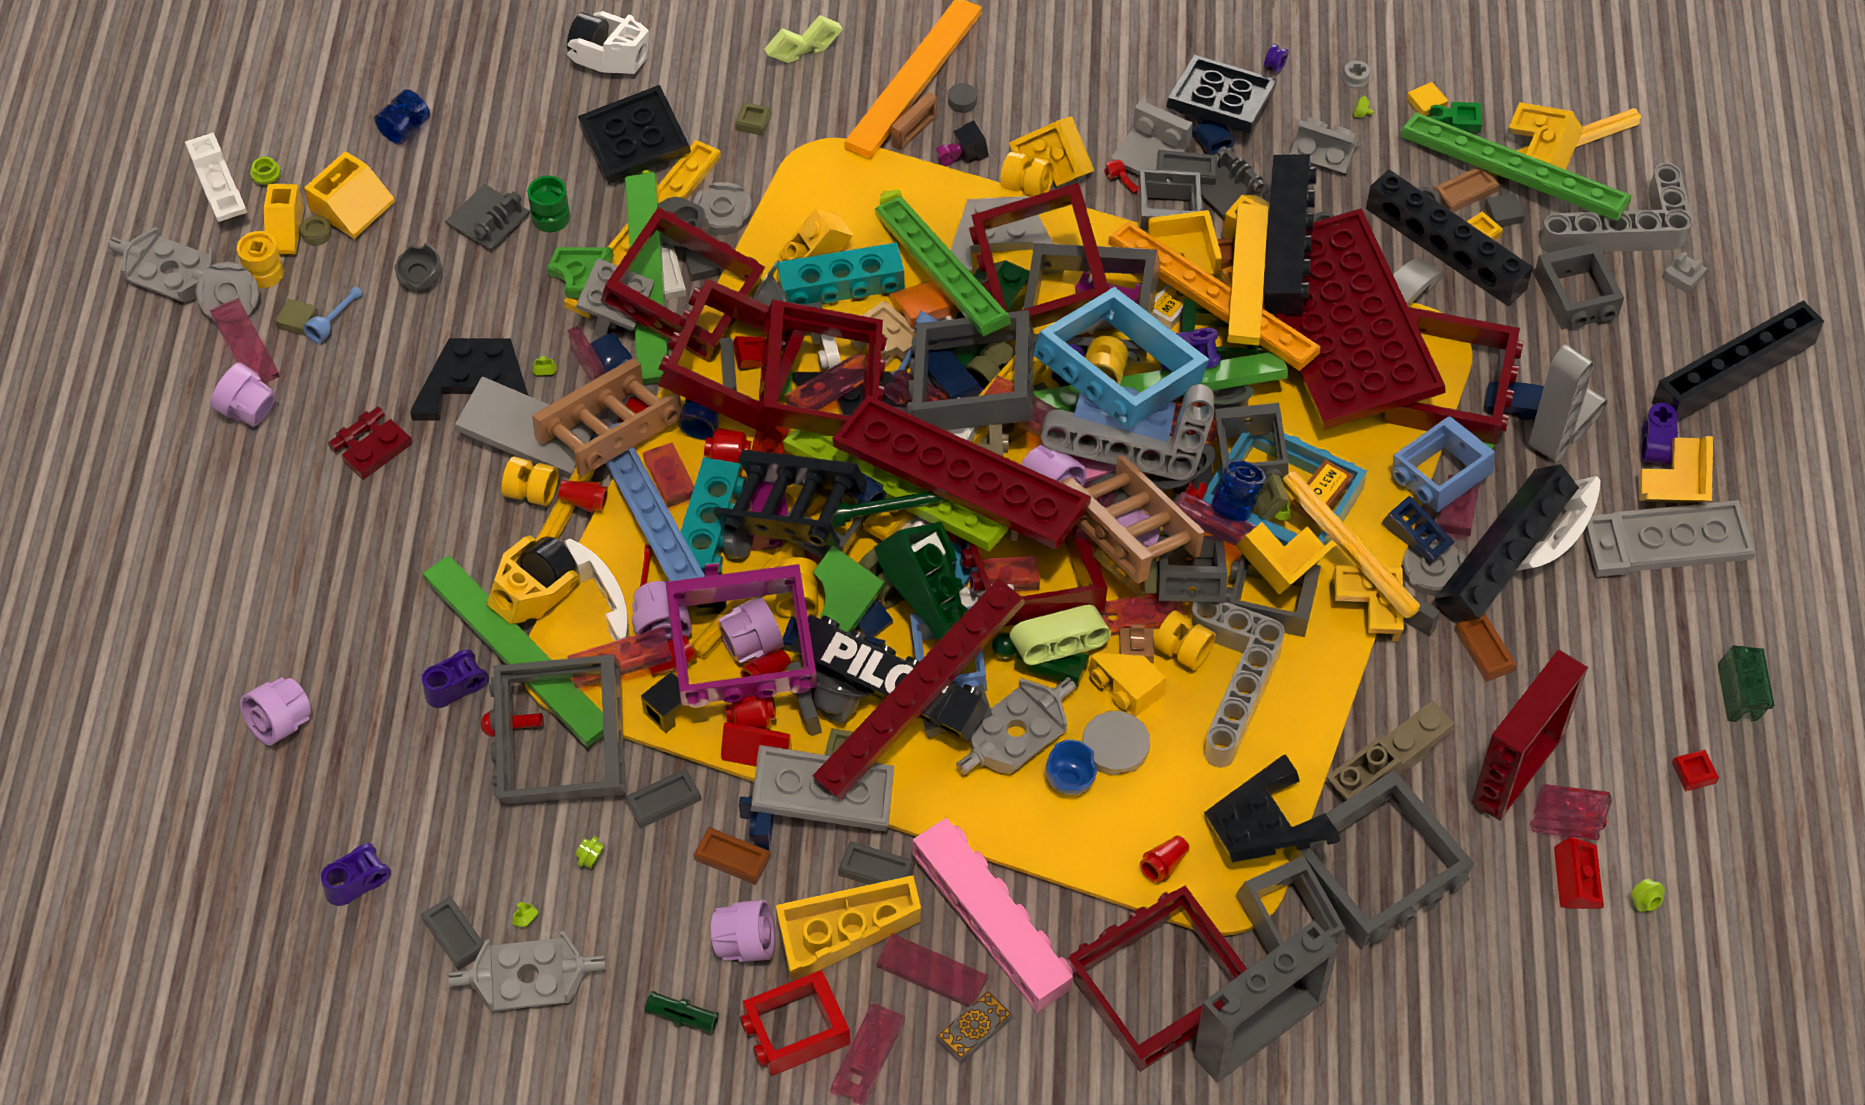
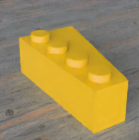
M913 875L775 905L778 928L791 982L833 965L921 922V905Z

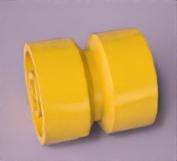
M1011 151L1006 156L1001 169V186L1017 192L1024 189V192L1031 196L1049 192L1054 179V163L1051 160L1040 157H1033L1031 159L1028 154Z
M264 231L250 232L241 237L236 248L241 265L253 275L257 281L258 288H269L279 283L283 277L284 268L275 238L270 233Z
M1099 336L1093 339L1088 346L1085 358L1120 385L1128 359L1127 347L1122 341L1111 336Z
M513 456L508 461L501 484L502 495L520 501L527 497L529 503L548 507L557 490L559 481L558 468L543 463H538L534 466L531 460Z
M802 557L784 559L779 562L777 567L800 565L807 617L810 614H816L818 611L817 587L819 586V578L813 571L818 565L814 561ZM792 592L776 594V611L787 618H796Z
M1174 610L1166 617L1159 628L1153 646L1170 657L1176 654L1177 660L1192 670H1197L1210 653L1216 639V633L1201 624L1193 626L1192 620L1189 617Z

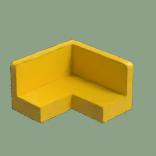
M1519 102L1508 127L1513 134L1533 137L1526 155L1565 170L1583 131V127L1573 111Z
M1072 116L1057 120L1009 142L1012 151L1028 154L1031 159L1033 157H1040L1053 161L1056 187L1094 171Z
M1209 210L1149 218L1148 234L1218 280L1220 279L1222 256Z
M1713 437L1672 438L1671 469L1639 470V501L1705 503L1712 501Z
M1261 522L1235 546L1280 595L1336 544L1331 540L1328 544L1324 545L1306 527L1287 545L1283 546Z
M1336 565L1332 575V585H1335V601L1368 602V633L1391 634V642H1398L1404 630L1403 615L1357 566ZM1385 567L1403 586L1402 567Z

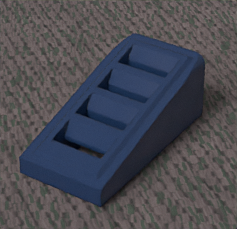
M1410 495L1388 513L1382 521L1387 529L1430 562L1436 560L1455 542ZM1405 515L1409 520L1405 521L1402 517ZM1414 523L1419 526L1415 531L1411 527ZM1425 531L1429 536L1423 540L1420 535ZM1436 539L1440 543L1432 549L1429 544Z

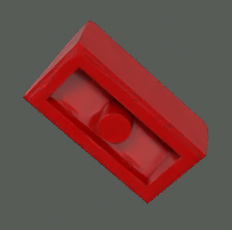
M724 722L721 745V759L724 761L756 767L759 745L792 750L791 735L788 733Z
M1570 836L1554 847L1560 906L1568 909H1601L1604 907L1597 845Z

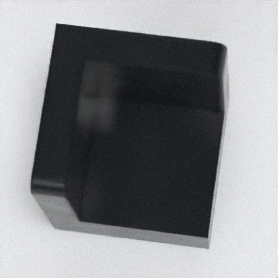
M670 672L641 695L643 713L665 733L676 726L674 712L682 706L678 677Z

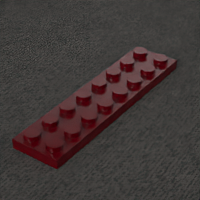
M867 395L832 438L833 447L1055 550L1059 548L1091 503V496L869 395Z

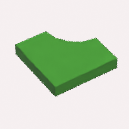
M556 247L547 271L551 277H557L566 282L564 291L567 298H579L596 260L602 259L611 263L614 253L611 247Z
M834 546L829 549L813 571L822 581L825 590V606L820 614V618L823 615L830 617L840 624V629L848 633L850 629H854L887 585Z

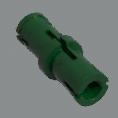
M655 991L650 992L645 1004V1013H651L672 1020L673 1025L682 1027L684 1024L705 1031L708 1034L714 1033L719 1020L718 1012H712L691 1005L690 1000L682 998L679 1001L658 994Z

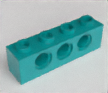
M897 242L780 261L777 267L778 284L785 293L786 302L801 305L821 302V304L833 303L840 300L893 293L905 289L904 267Z
M703 457L680 531L703 573L705 564L718 563V572L722 570L723 557L721 553L724 548L723 537L725 531L713 511L715 507L733 509L746 482V477H742L740 463Z

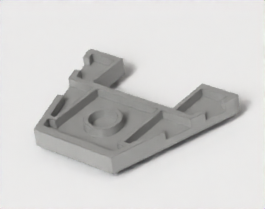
M1028 196L967 200L951 252L971 274V252H981L979 244H973L969 232V227L974 226L971 215L1029 198ZM1038 215L986 230L991 252L1033 250L1034 243L1054 244ZM1043 269V274L1064 273V270Z

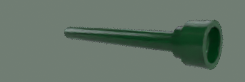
M928 491L849 505L848 502H840L831 525L833 528L845 526L846 522H851V518L947 502L949 500Z

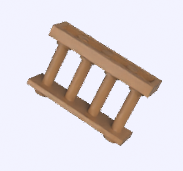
M634 358L532 415L535 439L544 445L558 437L574 450L577 474L581 477L682 419L680 395L672 393L661 400L643 386L641 364ZM634 394L649 407L635 414L620 401ZM609 408L623 419L624 422L611 429L595 415ZM582 422L599 435L586 444L569 431Z
M1124 455L1118 457L1115 476L1093 486L1084 488L1072 476L1061 481V483L1091 496V503L1076 524L1137 584L1148 580L1152 559L1182 546L1194 558L1200 556L1205 532ZM1119 488H1122L1130 496L1106 508L1095 500ZM1139 507H1142L1150 515V517L1128 527L1122 526L1115 519ZM1161 526L1171 535L1148 547L1143 546L1136 539V537Z

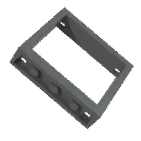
M1034 243L1023 309L1038 305L1043 269L1091 272L1083 245ZM1097 246L1105 273L1143 275L1139 306L1153 316L1160 271L1157 249ZM1034 334V350L1039 334ZM1074 336L1065 343L1081 347L1086 354L1089 344L1095 338ZM1119 339L1128 350L1126 365L1129 363H1146L1147 351L1132 340Z
M1029 310L1008 312L1011 324L984 337L967 318L917 324L916 337H912V351L915 358L910 359V368L914 380H909V393L912 402L907 404L908 414L944 430L1032 420L1034 330ZM1016 340L1014 392L926 402L929 350Z
M614 654L493 666L494 677H491L489 691L491 697H494L495 709L490 710V724L492 730H495L496 742L491 743V758L493 763H496L497 775L492 776L494 796H497L504 805H516L626 794L621 667ZM601 675L605 781L515 790L511 683Z
M1395 770L1326 813L1339 833L1392 799L1448 865V869L1369 920L1313 853L1312 849L1326 840L1312 842L1308 849L1297 850L1295 846L1285 847L1283 850V854L1289 861L1305 856L1345 930L1360 948L1371 941L1375 943L1379 940L1381 942L1390 934V929L1397 924L1401 927L1407 925L1417 916L1418 910L1424 906L1427 909L1434 907L1443 899V894L1448 890L1458 891L1462 884L1470 880L1468 875L1474 865V862Z
M1315 920L1203 1002L1194 1058L1216 1083L1220 1082L1325 1003L1338 945ZM1300 984L1306 989L1303 993L1296 989ZM1219 999L1225 1004L1221 1008V1012L1213 1006Z

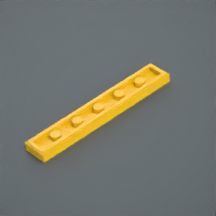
M1238 203L1227 342L1259 346L1269 206Z

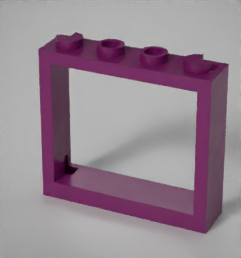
M799 564L665 582L682 706L702 707L709 702L721 700L732 703L740 701L743 697L751 696L769 698L780 692L804 693L810 690V688L817 687L816 668ZM792 592L804 669L689 685L679 607Z

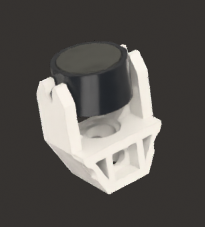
M604 11L596 12L593 15L580 12L569 30L567 55L575 63L599 72L635 74L648 56L649 30L641 23L636 22L634 17L629 14L624 19Z

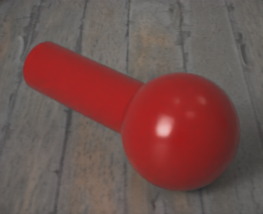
M489 711L483 715L480 725L484 734L495 737V730H492ZM542 713L512 716L513 729L540 727L544 723Z

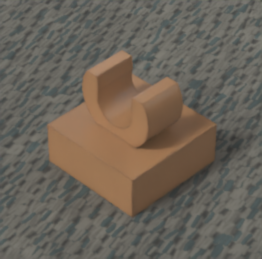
M1131 624L1130 628H1120V654L1143 655L1151 663H1154L1153 628H1144V624Z

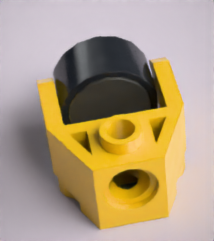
M531 535L522 538L503 553L486 605L511 625L525 622L530 618H542L545 612L568 595L576 585L575 580L579 577V574L575 572L576 565L569 549L553 537L546 536L537 542ZM507 595L512 599V603L506 600Z

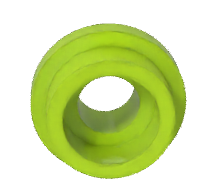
M260 157L253 162L250 174L252 180L257 184L268 185L278 180L281 170L279 164L272 158Z
M594 835L591 840L584 838L575 853V856L579 858L577 863L579 867L582 868L585 865L592 869L605 847L604 844L598 841L599 837Z
M1652 879L1641 881L1634 887L1631 893L1634 907L1640 912L1657 909L1664 900L1665 888L1660 882H1654Z

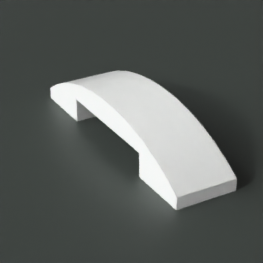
M214 132L185 141L194 168L217 221L220 222L247 213L240 193L236 189L224 161Z
M1597 476L1575 481L1579 489L1564 507L1567 512L1545 540L1538 542L1516 571L1547 564L1565 553L1577 541L1590 521L1597 503L1601 482Z
M572 539L565 540V546L574 558L575 572L579 574L578 579L581 583L591 578L594 579L612 611L606 614L608 632L622 657L629 654L630 630L623 594L615 577L604 562L587 547Z

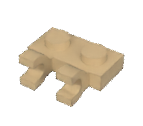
M883 301L861 316L883 320L882 334H885L887 341L884 351H881V359H885L886 367L896 354L902 360L905 358L912 346V337H916L917 330L915 327L911 328L907 319L886 301ZM853 340L851 341V346L860 353L865 349L866 343Z

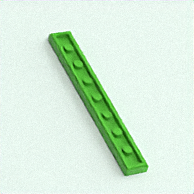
M1415 112L1401 131V137L1615 221L1620 218L1631 202L1632 195L1417 112Z
M655 172L625 177L630 247L659 207ZM655 231L631 267V272L653 280L654 285L648 298L666 307L661 233ZM637 322L635 326L637 361L641 364L643 385L659 383L663 371L658 369L664 354L669 355L668 339Z
M902 196L875 208L878 219L983 337L1011 324L1009 314Z
M1272 352L1221 360L1217 366L1206 368L1202 381L1199 384L1206 385L1214 391L1288 378V368L1284 360ZM1165 369L1123 376L1120 386L1131 387L1141 393L1172 372ZM1072 385L1033 391L1034 402L1040 419H1043L1046 413L1055 409L1075 412L1079 391Z
M449 555L423 572L424 580L506 665L551 660L517 624L511 625L486 605L489 596ZM570 678L524 682L587 748L604 736L603 712Z

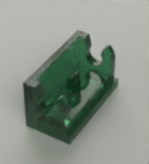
M1732 645L1717 664L1727 721L1737 722L1744 714L1751 713V722L1759 720L1768 709H1772L1775 706L1764 648Z

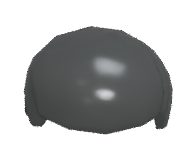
M424 243L421 247L410 245L398 257L394 267L398 281L408 289L415 291L425 290L438 282L442 272L439 254L428 243Z

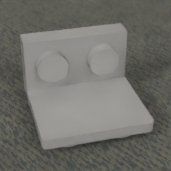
M1140 100L1134 110L1133 128L1112 155L1111 161L1115 159L1122 160L1125 169L1139 175L1140 169L1156 170L1158 150L1187 152L1191 144L1193 123Z

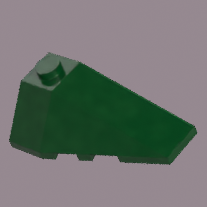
M1007 260L995 263L1007 311L1015 312L1022 310L1030 271ZM980 268L973 274L983 287V282L989 281L986 271L981 273ZM958 312L956 319L966 317L963 315L962 312ZM989 343L948 349L965 367L972 359L979 356L980 352Z
M936 522L898 530L873 548L887 578L937 638L941 640L968 609L961 603L959 591L963 589L962 580L956 578L953 563L957 561L955 550L942 522Z

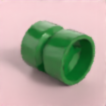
M550 175L534 179L529 184L527 190L534 226L543 232L549 233L562 230L568 225L571 218L565 183L560 178Z

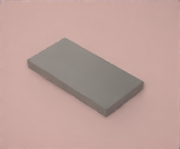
M481 377L455 423V431L517 457L531 460L534 464L543 463L558 468L559 474L570 478L576 467L574 450L558 437L544 445L535 439L532 415L549 406V404ZM583 422L569 430L585 444L593 439L592 436L595 434Z
M1739 500L1613 512L1617 514L1631 566L1629 572L1753 560L1756 554Z
M759 745L750 811L887 831L894 766L875 763L839 801L812 776L830 756Z

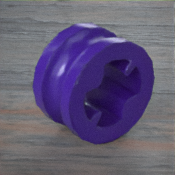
M1273 44L1265 57L1264 68L1270 69L1272 67L1275 73H1279L1287 61L1289 50L1286 48L1280 50L1279 45Z

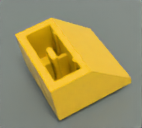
M346 151L304 187L310 211L317 216L324 217L331 225L353 239L395 202L394 197L371 168Z

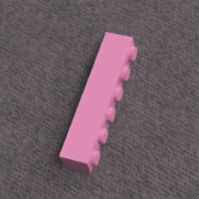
M945 818L913 839L912 855L1036 1013H1038L1071 990L1073 970L1063 957L1058 958L1053 952L1047 935L1033 927L1026 909L1021 904L1016 905L1009 897V890L1003 880L999 877L994 878L989 872L987 861L978 851L974 853L970 848L963 830L957 825L953 826Z

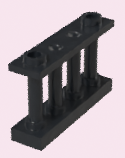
M743 449L738 460L748 478L733 509L715 507L713 511L724 531L734 535L742 533L808 542L816 546L830 545L838 547L841 541L831 522L845 493H863L867 485V481L857 463ZM763 481L775 482L761 513L746 511L759 483ZM792 484L803 486L790 516L774 515L787 486ZM816 489H832L819 519H804L803 517Z

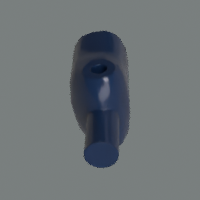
M1193 115L1198 123L1192 128L1193 137L1203 146L1208 154L1216 155L1223 146L1227 148L1233 147L1235 139L1228 130L1227 125L1208 122L1203 118Z
M610 333L594 340L588 348L601 375L633 358L615 333Z

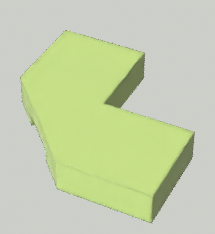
M819 15L802 36L782 28L764 50L768 56L790 63L799 60V56L811 51L816 54L826 50L843 29L838 22Z

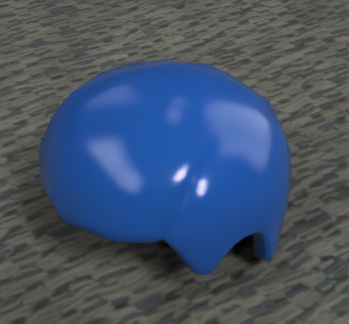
M1070 739L1056 743L1048 755L1045 766V773L1050 785L1056 791L1067 795H1078L1089 790L1098 771L1094 763V751L1081 741Z

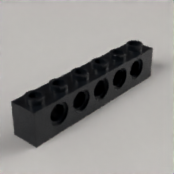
M1389 169L1370 185L1366 210L1509 307L1527 290L1533 269L1532 265Z

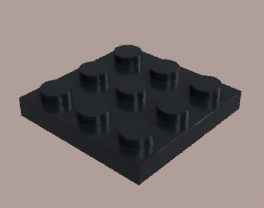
M1194 55L1170 93L1166 107L1174 109L1181 114H1190L1203 118L1208 122L1224 124L1238 131L1251 132L1275 90L1277 79Z
M660 85L578 116L581 127L608 185L627 176H632L691 153L690 145Z

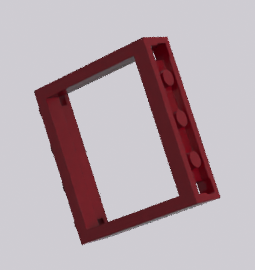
M1079 182L971 215L974 226L969 227V232L973 244H979L981 253L976 255L981 273L986 271L989 280L983 282L984 288L1008 313L986 230L1072 205L1095 288L1019 310H1029L1033 328L1057 322L1110 290Z
M658 207L605 284L600 301L670 341L675 331L682 332L683 328L678 326L682 316L622 283V280L655 231L662 233L745 280L739 293L751 297L760 283L765 266L759 264L754 258L734 250L726 242L711 237L701 228L681 220L676 214ZM724 314L712 333L695 325L685 349L709 362L720 345V338L726 336L735 322V318Z
M706 278L702 288L695 287L688 304L693 306L692 310L685 309L678 326L683 328L682 332L675 331L669 343L668 349L673 351L671 356L667 354L663 356L658 368L663 371L658 386L763 433L767 424L757 423L758 400L678 365L704 305L764 331L765 316L769 306ZM788 328L782 329V340L786 341L787 344L780 358L777 401L806 334L805 331Z
M772 299L765 316L757 423L835 436L850 416L777 403L782 329L788 328L865 342L862 402L867 395L882 401L884 386L879 384L885 370V359H881V351H884L887 341L885 334H882L883 320Z
M1409 307L1421 334L1506 350L1493 416L1415 402L1385 411L1384 422L1429 431L1450 416L1482 442L1496 445L1499 431L1506 432L1509 415L1503 414L1504 408H1511L1514 390L1508 389L1509 383H1516L1519 365H1513L1514 359L1520 360L1524 341L1518 340L1520 328Z
M1077 524L1064 541L1082 587L1022 596L1025 604L1004 626L1016 625L1025 620L1084 605H1093L1098 611L1105 610L1108 587L1087 534ZM953 534L955 545H960L962 566L964 569L968 568L970 572L969 583L971 591L977 592L979 599L991 587L977 545Z
M1560 649L1556 651L1491 736L1471 803L1476 805L1482 813L1487 812L1499 821L1502 820L1565 737L1588 666Z
M1186 885L1169 894L1167 891L1158 898L1157 903L1149 908L1145 906L1138 908L1129 916L1128 921L1120 926L1112 925L1106 928L1100 934L1099 939L1089 945L1087 943L1079 945V950L1068 957V963L1073 970V979L1139 1072L1198 1035L1202 1005L1138 1045L1086 972L1087 970L1182 912L1231 980H1234L1247 970L1241 959ZM1219 999L1213 1006L1221 1012V1008L1225 1004Z

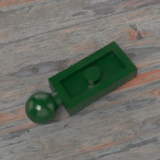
M1000 633L992 642V649L997 657L1009 659L1016 656L1015 667L1061 682L1069 677L1076 687H1078L1089 663L1090 655L1081 652L1036 665H1028L1023 661L1011 641L1010 633Z

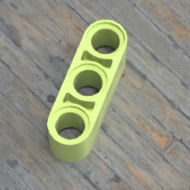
M1084 605L1025 620L1014 626L1010 632L1011 641L1023 661L1028 665H1036L1099 648L1111 636V630L1093 605Z

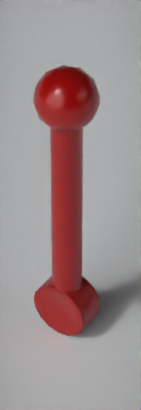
M645 545L640 587L645 585L648 579L650 558L652 557L650 545Z

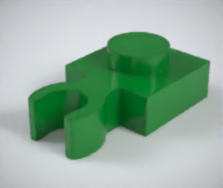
M1451 101L1450 108L1442 105L1431 106L1430 116L1432 119L1466 132L1481 133V103Z

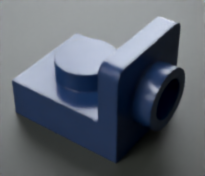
M752 795L749 797L741 796L739 798L740 818L750 819L749 837H755L756 846L770 851L775 814L750 811Z

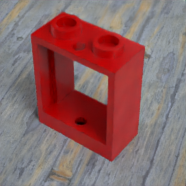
M823 970L743 1001L744 1015L740 1016L742 1027L747 1036L753 1034L757 1043L756 1046H753L756 1059L760 1067L767 1066L771 1076L851 1044L850 1029ZM813 995L828 1029L774 1051L759 1015Z

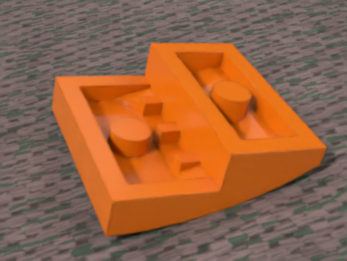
M933 280L889 294V299L896 311L903 317L905 316L911 328L915 327L916 318L921 310L936 319L961 312Z

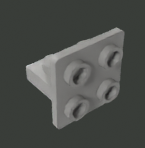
M1307 117L1306 122L1298 120L1296 125L1299 128L1290 154H1310L1311 163L1347 174L1356 147L1359 148L1361 143L1355 138L1356 133L1336 125L1334 131L1327 129L1328 124L1311 117Z
M597 259L576 305L577 309L598 317L594 334L598 336L607 335L609 328L616 329L617 325L631 331L634 330L637 324L636 321L600 301L605 284L618 266L605 260ZM628 271L622 280V283L649 297L654 285L653 280Z

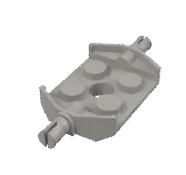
M157 228L143 233L132 239L131 242H125L115 237H111V240L108 242V249L123 254L122 273L126 281L181 302L196 299L195 290L199 277L207 268L215 264V257L211 248L208 249L209 254L161 237ZM170 268H177V269H178L176 272H172V273H169V274H164V272H165L167 269H170Z
M1067 677L1055 688L1050 689L1047 686L1021 678L1019 680V687L991 708L993 716L980 721L969 741L970 753L956 763L958 770H962V774L966 775L968 771L979 764L980 766L986 765L998 773L1012 774L1067 731V720L1062 706V699L1076 689L1075 683ZM1018 726L1025 730V734L1020 737H1013L1007 731L1011 727Z
M560 931L561 938L491 945L490 940L487 939L473 963V968H470L469 971L448 972L449 987L471 985L472 989L477 990L490 1011L569 1003L575 996L581 978L585 977V972L606 970L605 955L593 957L580 956L564 931ZM527 970H534L538 973L537 979L531 983H524L519 980V977Z

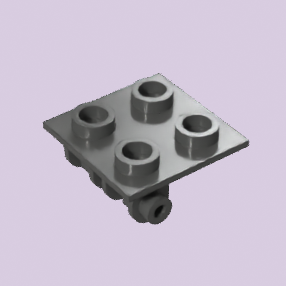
M1226 146L1221 147L1217 152L1219 160L1217 161L1215 185L1200 184L1201 196L1224 218L1225 213L1241 195H1256L1260 197L1270 191V188L1263 182V177L1256 175L1251 170L1252 167L1246 164L1244 159H1239L1234 154V150Z
M484 184L445 223L492 250L530 214V210L520 205L522 198L517 192L507 193L504 196Z

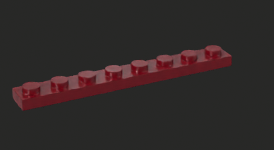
M998 578L812 775L814 779L840 801L1025 604L1024 598Z

